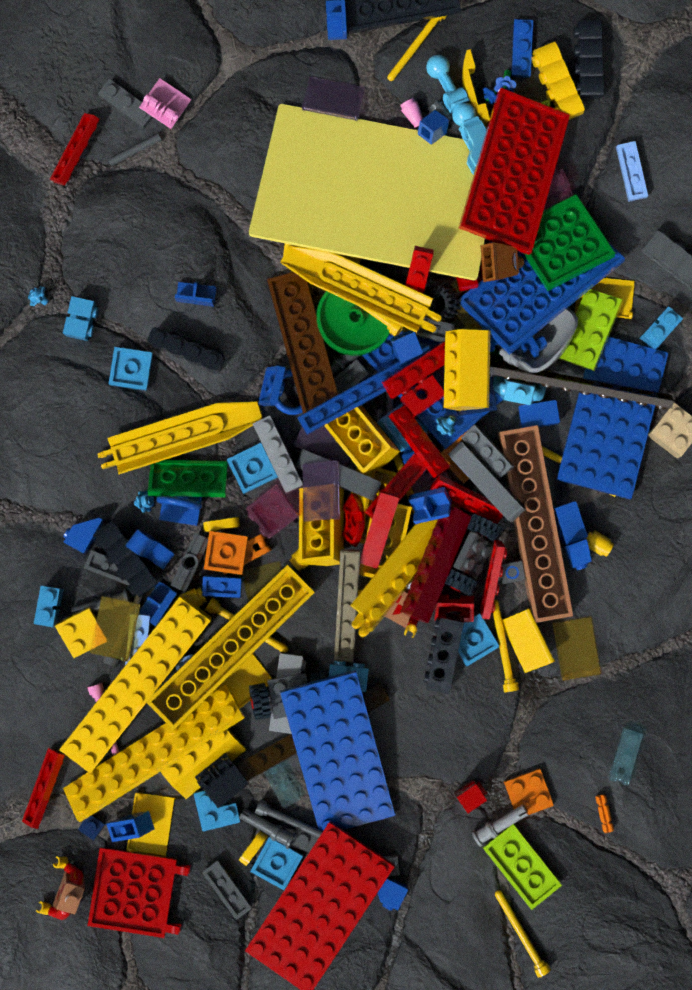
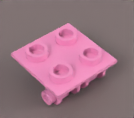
M159 78L149 94H146L139 108L172 129L191 99Z

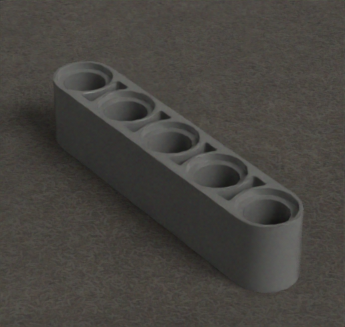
M461 441L448 454L508 521L512 523L526 510V507L490 471L464 441Z
M302 449L294 466L299 470L374 501L382 484L369 476Z

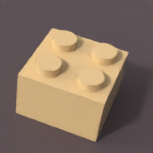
M673 403V407L667 408L649 431L648 437L674 457H682L692 444V416Z

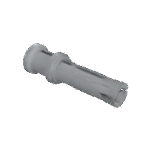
M522 804L493 823L487 822L479 830H473L471 832L472 836L481 847L487 840L495 839L502 830L529 816L528 811Z

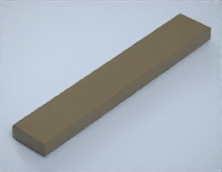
M341 549L334 661L353 662L355 628L351 624L356 617L357 610L350 605L358 595L360 550Z

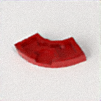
M351 493L342 508L346 518L342 536L352 546L357 547L364 530L365 514L360 498L357 494Z

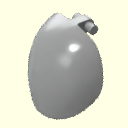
M567 308L538 333L533 335L534 339L543 336L547 342V347L540 351L539 357L535 359L529 349L525 353L521 349L515 350L509 355L497 344L500 351L499 354L503 356L507 363L526 372L542 371L556 362L565 352L576 331L578 318L572 310Z

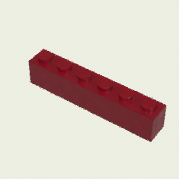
M451 507L449 517L437 520L406 599L403 602L401 613L416 621L429 623L471 516L456 507Z

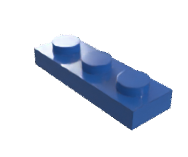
M514 19L511 77L530 78L533 20Z

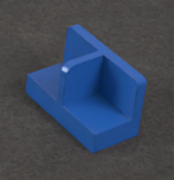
M345 0L326 1L328 40L347 39Z
M178 282L175 300L181 303L214 307L217 288L199 285L198 282H194V284Z
M556 400L518 407L520 428L536 425L538 427H545L560 423Z
M445 487L409 495L408 501L414 509V524L450 516L452 499Z
M573 501L562 506H553L556 526L562 544L568 545L588 537L577 502Z
M206 574L203 576L202 596L241 598L242 582L245 576Z
M158 582L159 584L156 585L150 596L146 598L145 604L139 611V614L150 615L149 622L154 626L164 617L179 594L162 582Z

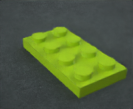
M592 289L586 292L576 312L578 318L576 331L567 349L559 359L595 371L623 300Z
M514 824L504 829L495 839L493 838L482 847L531 910L562 886Z

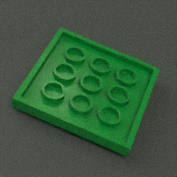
M577 195L543 211L532 253L530 255L523 253L547 291L615 257V252Z

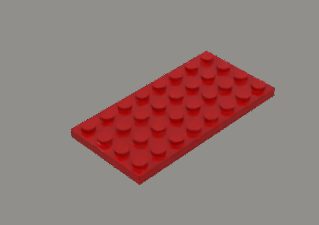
M500 88L498 90L459 223V229L499 244L513 246L517 251L527 255L532 253L569 121V114L506 89Z
M330 821L245 952L298 989L314 990L395 865Z

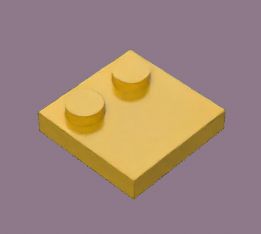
M90 606L55 624L57 631L73 658L108 641V637Z

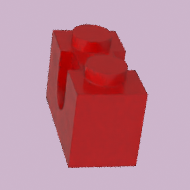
M433 375L419 381L418 386L414 389L410 387L401 393L403 396L400 401L415 418L443 398L444 390ZM422 390L426 393L427 398L419 399L416 393Z
M440 595L435 606V621L436 617L440 618L441 612L458 611L460 612L459 615L464 616V622H474V596L461 595L460 599H449V595Z
M474 780L454 792L467 813H470L487 801L485 798L487 792L480 782L475 783Z

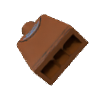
M499 243L480 245L483 282L518 275V268L523 267L524 259L517 255L516 248Z

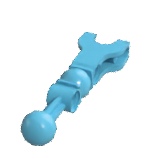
M440 54L433 55L427 61V73L432 78L439 79L446 92L443 94L444 104L449 113H452L453 121L460 126L459 131L469 149L467 166L474 175L486 128L479 119V116H476L475 108L468 103L469 98L466 91L462 87L456 89L448 74L450 70L449 60Z

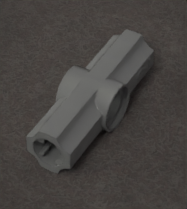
M197 533L194 534L171 586L184 592L187 591L207 549L208 538ZM189 557H193L196 561L195 566L192 568L186 566V560Z

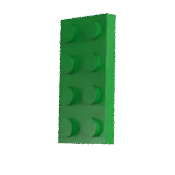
M163 460L151 464L148 496L226 497L228 462Z

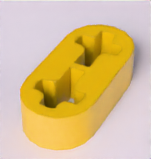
M239 517L204 522V532L240 527Z
M260 830L243 852L239 861L247 866L268 836Z

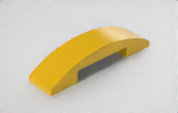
M471 49L466 51L462 68L463 89L469 98L468 103L475 108L476 116H479L484 126L487 127L490 118L486 103L478 105L470 74H473L475 71V63Z

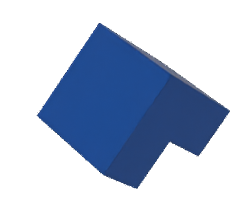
M412 330L390 339L395 357L401 363L423 354L417 336Z

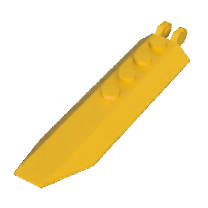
M288 246L280 262L310 284L416 333L420 326L430 332L436 331V326L424 321L425 316L436 322L441 320L440 315L429 310L433 298L335 253L312 248Z
M257 402L216 403L109 437L107 439L111 449L100 452L97 455L98 458H105L113 454L114 461L103 463L101 468L107 469L117 466L118 474H122L229 440L253 426V423L261 420L262 415Z
M452 503L451 507H456L461 510L459 506ZM438 519L415 524L350 605L359 613L351 625L353 628L359 629L358 634L361 637L368 635L369 632L376 628L413 581Z

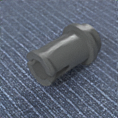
M437 100L430 107L432 109L431 112L436 110L449 121L453 118L452 114L444 107L442 101Z

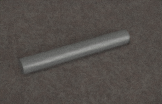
M156 134L109 158L108 161L113 166L161 141L159 134Z

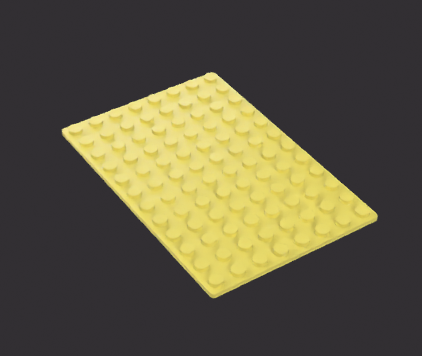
M280 104L252 215L249 235L251 237L410 268L414 247L420 246L434 250L429 272L476 280L481 262L480 245H484L485 238L458 228L473 179V174L467 166L469 149L464 140L443 136L431 145L418 135V130Z

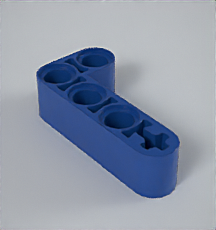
M138 529L125 545L137 555L148 558L163 570L175 555L152 536Z

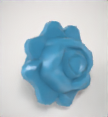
M34 287V289L30 290L28 298L31 300V306L39 303L46 305L49 299L45 297L44 293L45 287Z
M439 416L436 419L438 423L437 430L443 435L449 434L451 436L456 432L453 425L456 421L453 416L448 418Z
M147 490L139 491V496H136L134 505L141 509L143 513L146 511L150 512L151 507L154 505L153 496H148Z

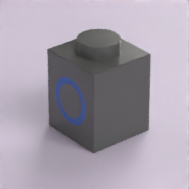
M522 561L501 565L503 566L502 577L498 578L501 584L525 580Z

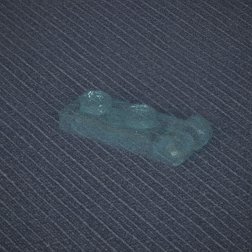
M623 728L609 774L610 781H620L623 785H629L643 737L642 733ZM619 767L625 769L624 775L618 773Z

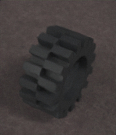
M444 284L433 286V288L428 290L429 292L426 293V296L433 298L429 310L440 315L441 320L455 317L454 315L458 314L457 310L460 309L458 303H461V299H457L460 295L455 293V288ZM441 295L443 296V298H444V300H445V308H444V309H443V308L441 307V305H440V297H441Z

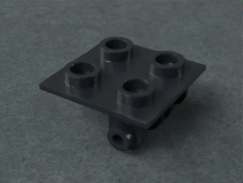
M226 753L195 777L199 786L205 790L217 808L221 807L249 784Z

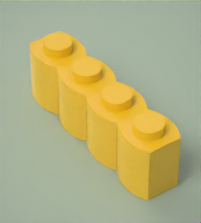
M556 42L535 49L531 60L534 67H538L540 71V82L542 85H546L548 89L546 95L549 101H552L555 105L554 109L569 114V120L582 115L585 111L583 103Z

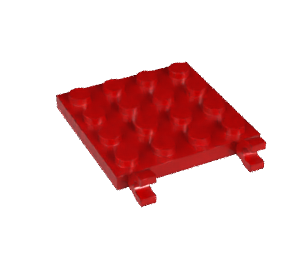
M100 847L87 926L165 938L166 932L179 935L181 924L167 923L175 874L188 876L190 866L177 865L176 858Z

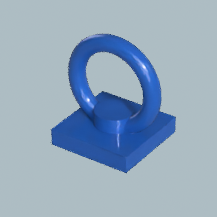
M281 366L266 368L258 405L276 406L281 412L289 415L302 413L301 405L288 407L279 398L284 390L285 383L283 380L293 377L291 369L285 370V367Z
M158 496L156 498V501L162 504L159 520L198 526L200 509L202 508V497Z

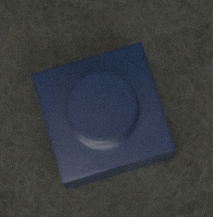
M91 815L83 821L78 830L94 841L106 823Z

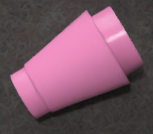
M411 98L400 106L403 114L416 128L419 126L423 116L418 101Z

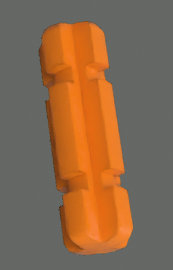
M605 794L597 795L595 798L596 803L599 804L598 811L600 820L603 823V832H612L614 827L613 823H611L609 806L606 804L608 802Z

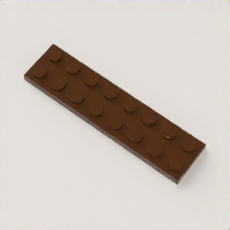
M291 272L269 278L267 282L304 414L337 396L338 392L323 338L318 329L317 316L308 283L296 273Z

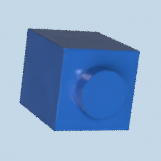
M434 110L420 121L418 135L432 145L447 133L449 120Z

